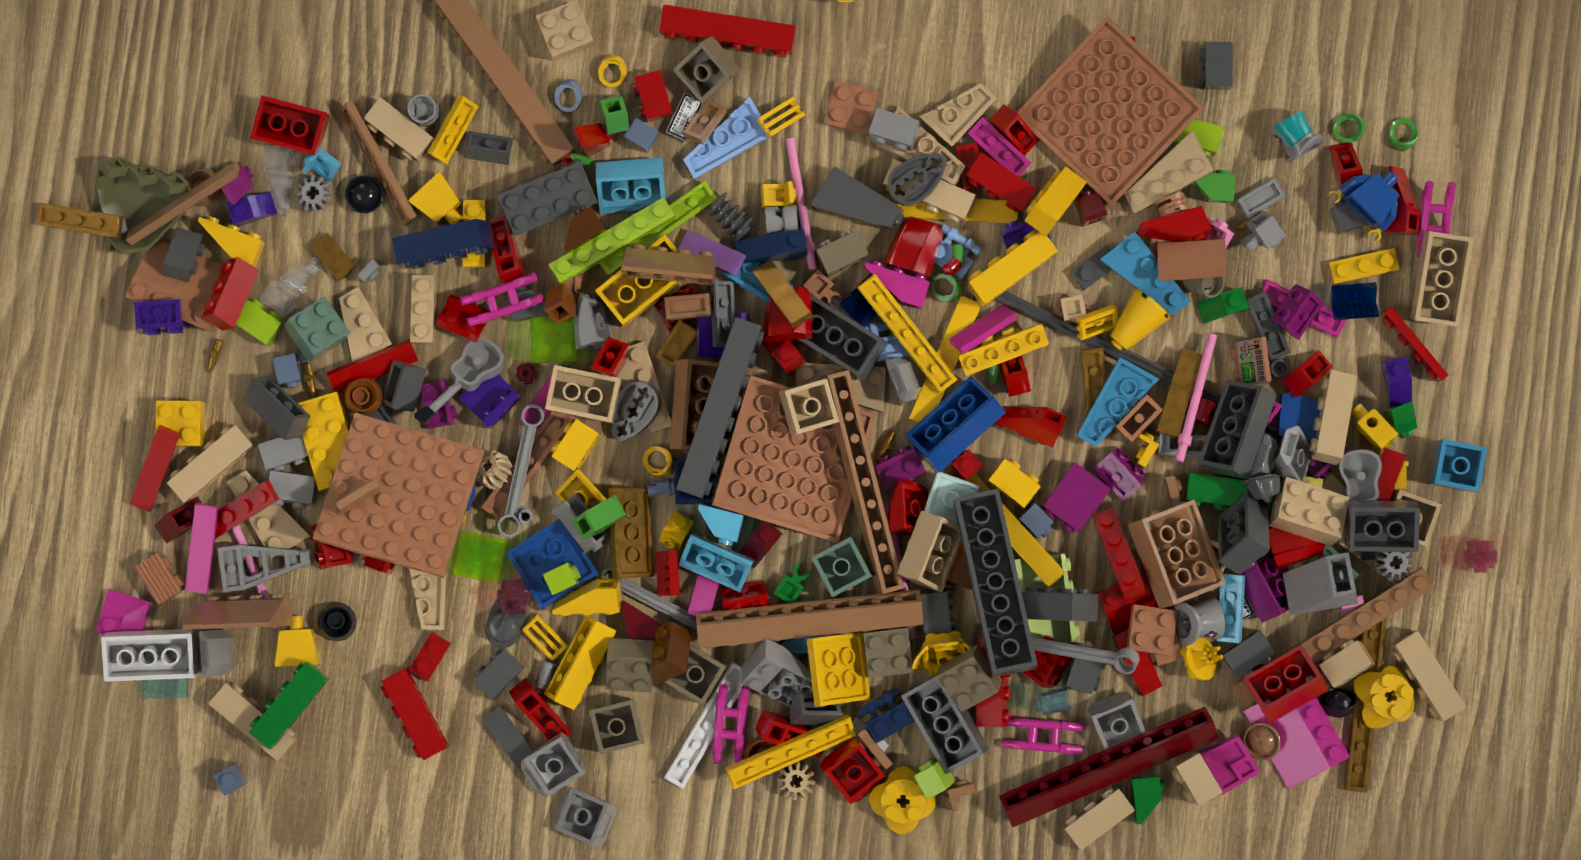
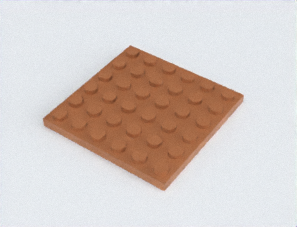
M1106 16L1017 113L1051 150L1082 179L1087 181V184L1107 203L1113 206L1205 107L1116 23Z
M749 375L710 505L838 543L852 495L834 424L797 435L790 434L779 391L790 387ZM859 409L868 443L876 414Z
M355 413L313 540L444 578L485 450ZM371 480L376 481L380 493L345 514H339L335 504L336 501Z

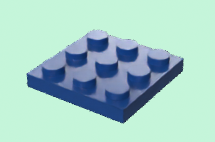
M560 519L506 552L541 610L599 574L586 553L583 554L584 550ZM566 563H571V566L576 565L581 575V578L578 579L580 584L557 595H552L543 574Z

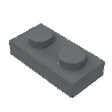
M1107 245L1071 272L1083 290L1112 270L1100 261L1103 256L1111 251Z

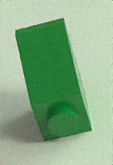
M1242 287L1196 303L1203 324L1245 311L1249 308Z
M1412 402L1383 412L1386 421L1395 429L1400 439L1413 435L1412 430L1418 428Z
M1159 776L1130 778L1133 808L1135 810L1134 818L1137 825L1142 824L1162 800L1161 794H1165L1164 781L1160 780Z

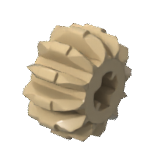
M494 450L491 453L486 452L477 475V481L482 486L495 490L497 487L502 488L503 483L508 482V476L512 475L510 470L513 468L510 459L505 454Z
M799 761L796 762V769H793L792 765L787 766L790 770L789 772L782 768L780 772L786 777H778L777 781L785 782V784L779 786V790L788 788L784 794L785 797H788L790 792H794L793 800H796L797 793L800 792L802 799L806 798L803 792L804 789L812 793L813 790L807 784L813 785L815 780H808L807 778L813 776L814 772L810 771L805 774V771L808 769L807 764L803 766L802 770L799 769ZM793 775H797V777L800 775L803 780L800 781V786L795 787V784L791 785L790 781L793 780Z

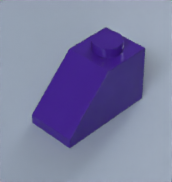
M273 192L246 196L234 205L230 202L226 203L232 223L237 227L279 214Z
M1407 357L1380 363L1390 407L1412 402V378Z

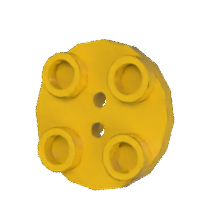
M1198 638L1192 645L1182 646L1181 655L1184 657L1189 678L1199 681L1211 679L1217 670V661L1223 659V655L1217 654L1221 647L1212 646L1205 638Z

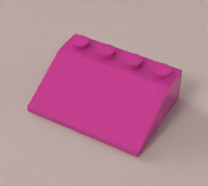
M1317 698L1270 724L1278 731L1281 743L1279 752L1274 758H1271V761L1287 789L1332 768L1350 757ZM1257 703L1243 710L1251 725L1254 723L1269 724Z

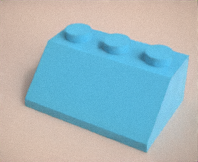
M663 158L596 162V185L600 214L641 211L663 197L666 200Z
M699 504L698 510L713 535L719 538L718 542L732 546L733 542L738 543L744 516Z
M692 533L679 566L741 592L754 560Z

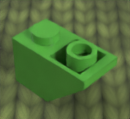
M615 95L597 100L607 135L629 130L628 114L622 96Z
M1216 170V173H1210L1192 183L1208 202L1231 204L1234 201L1235 174H1230L1229 170Z
M615 495L583 512L572 522L583 541L603 532L626 516V513Z

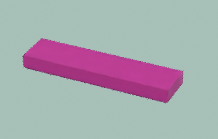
M1266 279L1260 292L1266 291L1272 307L1278 310L1291 290ZM1322 306L1309 325L1338 338L1347 317H1343L1340 314L1341 318H1338L1337 312Z
M202 503L195 504L185 590L204 594L209 592L219 506Z

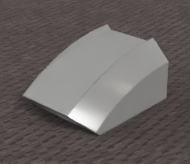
M585 293L579 294L574 318V334L577 349L587 351L601 349L608 337L613 338L605 303L603 300Z
M901 357L885 361V367L900 406L916 400L922 387L919 386L912 368V362Z
M1299 426L1287 429L1282 437L1280 450L1275 462L1277 475H1282L1280 476L1281 481L1289 477L1305 482L1312 451H1309L1310 443Z
M1263 434L1248 479L1272 474L1280 449L1276 440L1268 434Z
M225 629L199 631L202 675L229 674L236 665L232 642L234 637Z
M1118 692L1115 695L1093 703L1087 709L1104 750L1146 732L1129 692Z
M560 732L521 760L522 772L535 791L545 797H548L586 773L583 759L563 732Z
M570 787L564 793L554 818V829L591 846L600 847L607 840L612 822L617 815L616 805Z

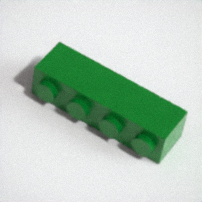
M1188 473L1184 500L1191 501L1195 499L1198 507H1202L1203 503L1212 504L1211 508L1225 510V506H1232L1247 491L1249 493L1250 491L1247 486L1241 485L1245 480ZM1274 500L1268 503L1265 502L1268 504V515L1272 511Z
M310 662L300 663L293 671L295 675L290 682L286 680L278 690L281 692L276 699L271 698L264 707L266 712L262 717L258 715L249 725L252 728L249 734L269 750L276 746L330 680L329 677Z

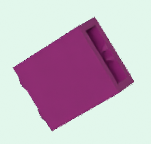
M1075 462L1042 507L1045 508L1044 512L1050 518L1055 520L1057 517L1064 522L1061 526L1071 533L1075 530L1079 533L1110 492L1111 488Z

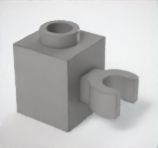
M1263 210L1247 223L1252 234L1245 236L1240 242L1249 251L1254 250L1258 244L1269 250L1277 246L1286 235L1273 215Z

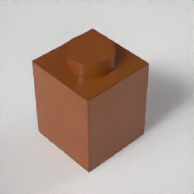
M564 283L546 292L544 311L557 324L576 315L577 296Z

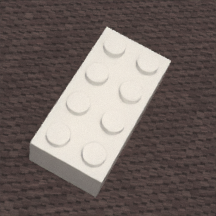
M196 629L106 632L101 637L104 682L195 678L199 673Z

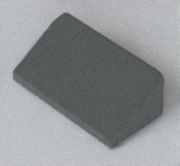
M469 131L465 147V158L509 165L513 138Z

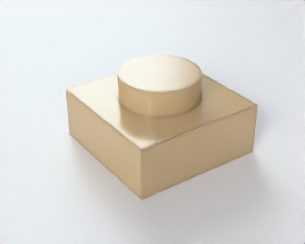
M1083 295L1060 299L1064 321L1074 320L1086 314Z

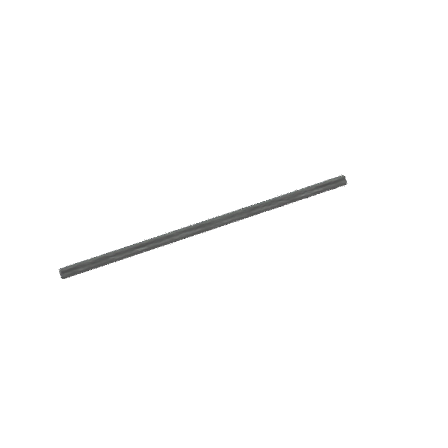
M1007 291L995 298V300L1078 339L1077 334L1079 331L1077 330V325L1064 321L1063 318ZM1095 335L1080 340L1094 348L1103 347V352L1117 359L1121 357L1169 384L1171 383L1173 371L1124 348L1120 351L1107 339ZM1204 387L1201 397L1218 405L1221 394ZM1272 420L1265 430L1277 435L1278 422Z

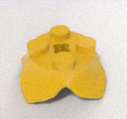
M958 631L942 634L930 633L926 635L921 651L912 664V669L923 671L926 668L933 677L937 675L941 664L972 647L966 644L965 640L961 637V633Z
M1387 666L1382 672H1367L1354 679L1355 693L1364 702L1362 718L1368 728H1383L1395 721L1403 722L1413 714L1415 704L1414 690L1410 686L1407 675L1400 667ZM1385 693L1391 694V700L1386 701Z
M900 766L894 769L889 774L887 781L873 788L868 797L872 810L886 820L890 830L900 835L912 831L922 818L932 813L937 803L936 796L926 799L914 777L916 772L907 766ZM900 795H905L906 799H909V804H906V807H901L900 803L896 802Z

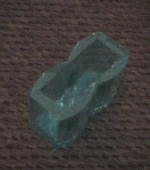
M1064 687L1037 693L1038 698H1034L1037 712H1042L1044 716L1071 710L1068 692Z

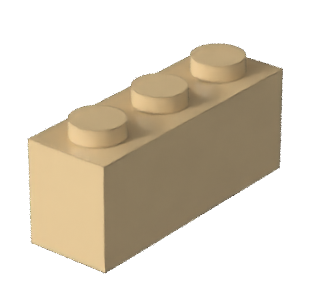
M379 97L364 117L368 122L366 126L376 134L380 131L385 135L384 140L392 147H395L397 144L403 149L401 153L411 161L413 158L420 161L434 140L432 136L381 97Z
M412 275L410 342L412 344H435L437 277L434 275Z
M1110 787L1101 794L1102 799L1096 803L1094 800L1083 807L1084 812L1079 816L1074 814L1065 821L1067 825L1063 828L1080 851L1135 811L1119 788L1113 790Z

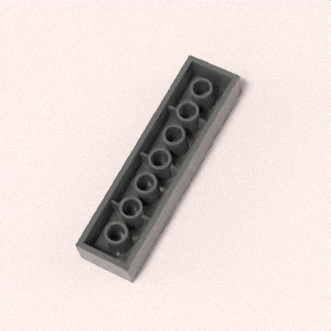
M735 317L676 488L679 492L703 499L704 495L709 496L713 485L712 482H709L711 474L716 475L720 464V461L717 460L719 452L724 453L727 439H724L726 431L731 432L735 418L732 417L733 411H738L742 401L739 393L741 388L746 389L749 375L746 374L748 367L753 368L757 354L754 353L755 347L761 346L764 332H761V325Z
M999 489L955 497L953 504L991 678L1036 669L1037 660Z

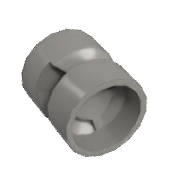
M419 94L411 98L408 103V114L417 125L429 127L437 122L440 114L439 107L430 96Z
M785 205L782 209H779L778 206L765 207L767 234L798 230L796 205Z

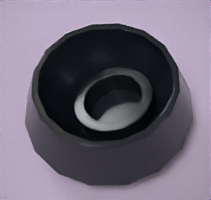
M370 175L354 177L345 189L347 204L358 213L367 214L373 212L383 201L384 191L382 185L376 178Z
M338 602L325 606L319 613L317 621L319 631L330 641L346 640L353 634L357 623L356 615L351 607Z
M1331 688L1318 696V701L1326 715L1342 718L1352 714L1357 705L1358 698L1347 689Z

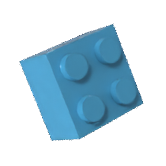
M1445 439L1438 440L1430 484L1472 493L1479 492L1487 448Z

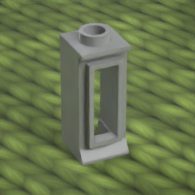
M1158 433L1160 439L1157 455L1176 456L1177 450L1169 449L1170 438L1173 437ZM1191 434L1192 440L1206 441L1207 435ZM1186 451L1185 457L1200 458L1201 452Z
M576 492L551 512L558 516L584 550L583 554L591 549L595 552L604 545L602 541L609 534L604 530L582 541L572 520L589 508Z

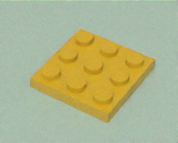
M863 632L807 639L815 707L871 699Z

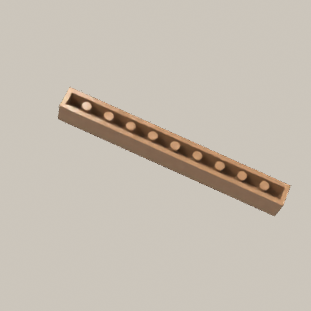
M435 0L439 6L436 10L443 20L448 18L452 24L449 29L456 38L460 36L465 42L462 45L469 56L473 54L478 61L475 65L482 74L486 72L491 78L487 82L495 92L498 90L501 92L503 98L500 100L507 110L512 108L516 113V116L513 118L520 128L525 126L529 131V134L526 136L533 146L539 145L542 150L539 154L545 163L551 162L555 166L567 155L575 152L571 143L469 1Z
M841 370L822 375V379L827 378L839 419V422L834 423V428L876 593L885 594L903 589L901 575L897 574L899 566L849 370Z
M1419 567L1411 572L1409 576H1405L1401 581L1390 585L1366 600L1363 605L1355 607L1270 662L1302 644L1313 663H1315L1436 586L1425 569ZM1243 678L1229 686L1243 707L1254 701Z
M920 590L696 613L699 648L710 649L726 645L757 644L763 642L766 638L771 641H781L783 639H802L810 636L823 637L829 634H848L857 631L869 632L876 629H893L904 626L914 627L916 625H923V611Z

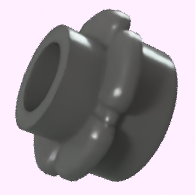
M1277 358L1269 363L1270 374L1273 379H1284L1289 374V363L1282 358Z

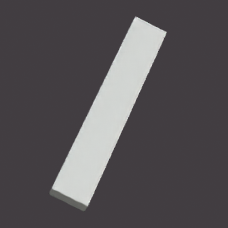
M733 661L719 685L726 684L728 686L725 708L732 707L743 685L741 684L742 667ZM719 685L664 777L684 789L713 739L715 704Z

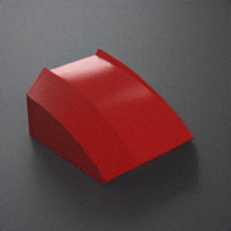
M909 217L902 222L896 232L884 264L930 278L943 238V232L936 223Z
M793 286L794 291L812 314L811 293L801 286ZM769 297L765 310L763 339L770 344L796 339H812V318L793 328Z
M898 478L888 510L887 522L890 533L912 536L916 521L921 511H924L928 500L926 487L914 480Z
M1269 526V544L1277 569L1323 555L1326 544Z
M856 738L846 740L828 756L824 757L820 764L822 770L850 804L861 801L873 788L881 784L886 777Z

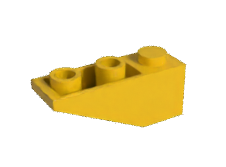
M208 215L206 219L199 217L198 222L231 258L239 257L256 268L265 242L260 240V235L248 231L247 235L239 232V227L229 223L226 227L218 224V219Z
M620 578L596 579L555 601L552 610L553 615L569 616L571 614H582L587 616L594 613H604L606 615L619 613L622 604Z

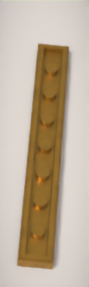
M1387 618L1361 633L1360 641L1375 662V665L1357 675L1356 678L1367 672H1381ZM1358 698L1357 705L1352 712L1348 746L1350 757L1347 758L1344 790L1367 793L1374 728L1366 726L1362 718L1364 702Z

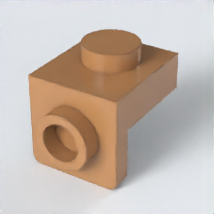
M968 780L955 782L956 787L948 788V794L944 795L947 808L951 807L953 812L957 811L954 798L975 793L976 790L973 782L969 783Z

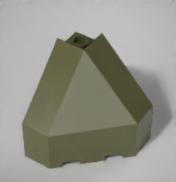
M122 157L98 159L95 192L100 212L124 216L121 237L106 236L109 251L117 250L120 254L124 255L135 253L140 259L186 213L185 211L134 245H130L126 241L128 231L189 191L190 184L180 173L170 171L169 174L158 172V167L139 163V166L127 163V159Z

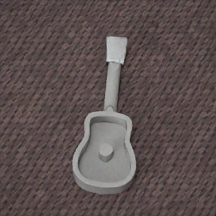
M482 337L478 339L477 343L469 341L460 359L451 366V376L455 382L429 407L425 406L414 414L415 419L421 424L426 425L458 390L464 388L467 391H474L483 381L497 376L504 366L503 353L498 346Z
M1355 450L1343 455L1339 469L1347 485L1349 501H1375L1378 499V479L1382 471V461L1379 455L1371 450ZM1361 551L1362 561L1376 559L1375 551Z

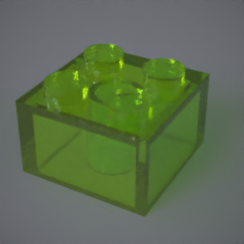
M551 317L530 318L532 364L578 363V349L576 348L574 334L575 317H571L560 324H557Z
M462 531L453 575L500 584L509 540Z

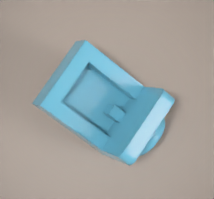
M319 148L315 156L310 154L306 156L303 161L305 166L302 173L306 175L312 169L330 182L335 178L342 163Z

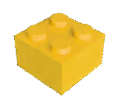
M156 401L155 434L159 425L181 433L176 447H204L206 402Z
M578 419L567 424L563 431L566 435L562 441L558 439L551 449L554 452L551 457L574 472L580 469L601 437L599 433Z
M1004 459L986 482L995 489H999L1001 494L1023 509L1041 487L1037 484L1039 479L1029 472L1024 474L1020 471L1021 466L1013 459L1008 461Z

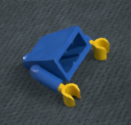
M1390 171L1383 178L1377 173L1372 176L1369 174L1358 175L1339 186V189L1330 190L1328 196L1331 193H1337L1339 198L1334 200L1333 203H1338L1342 195H1346L1343 199L1371 225L1367 231L1368 237L1372 232H1378L1374 241H1379L1381 239V231H1385L1396 219L1397 198L1399 194L1392 186L1398 181V177Z

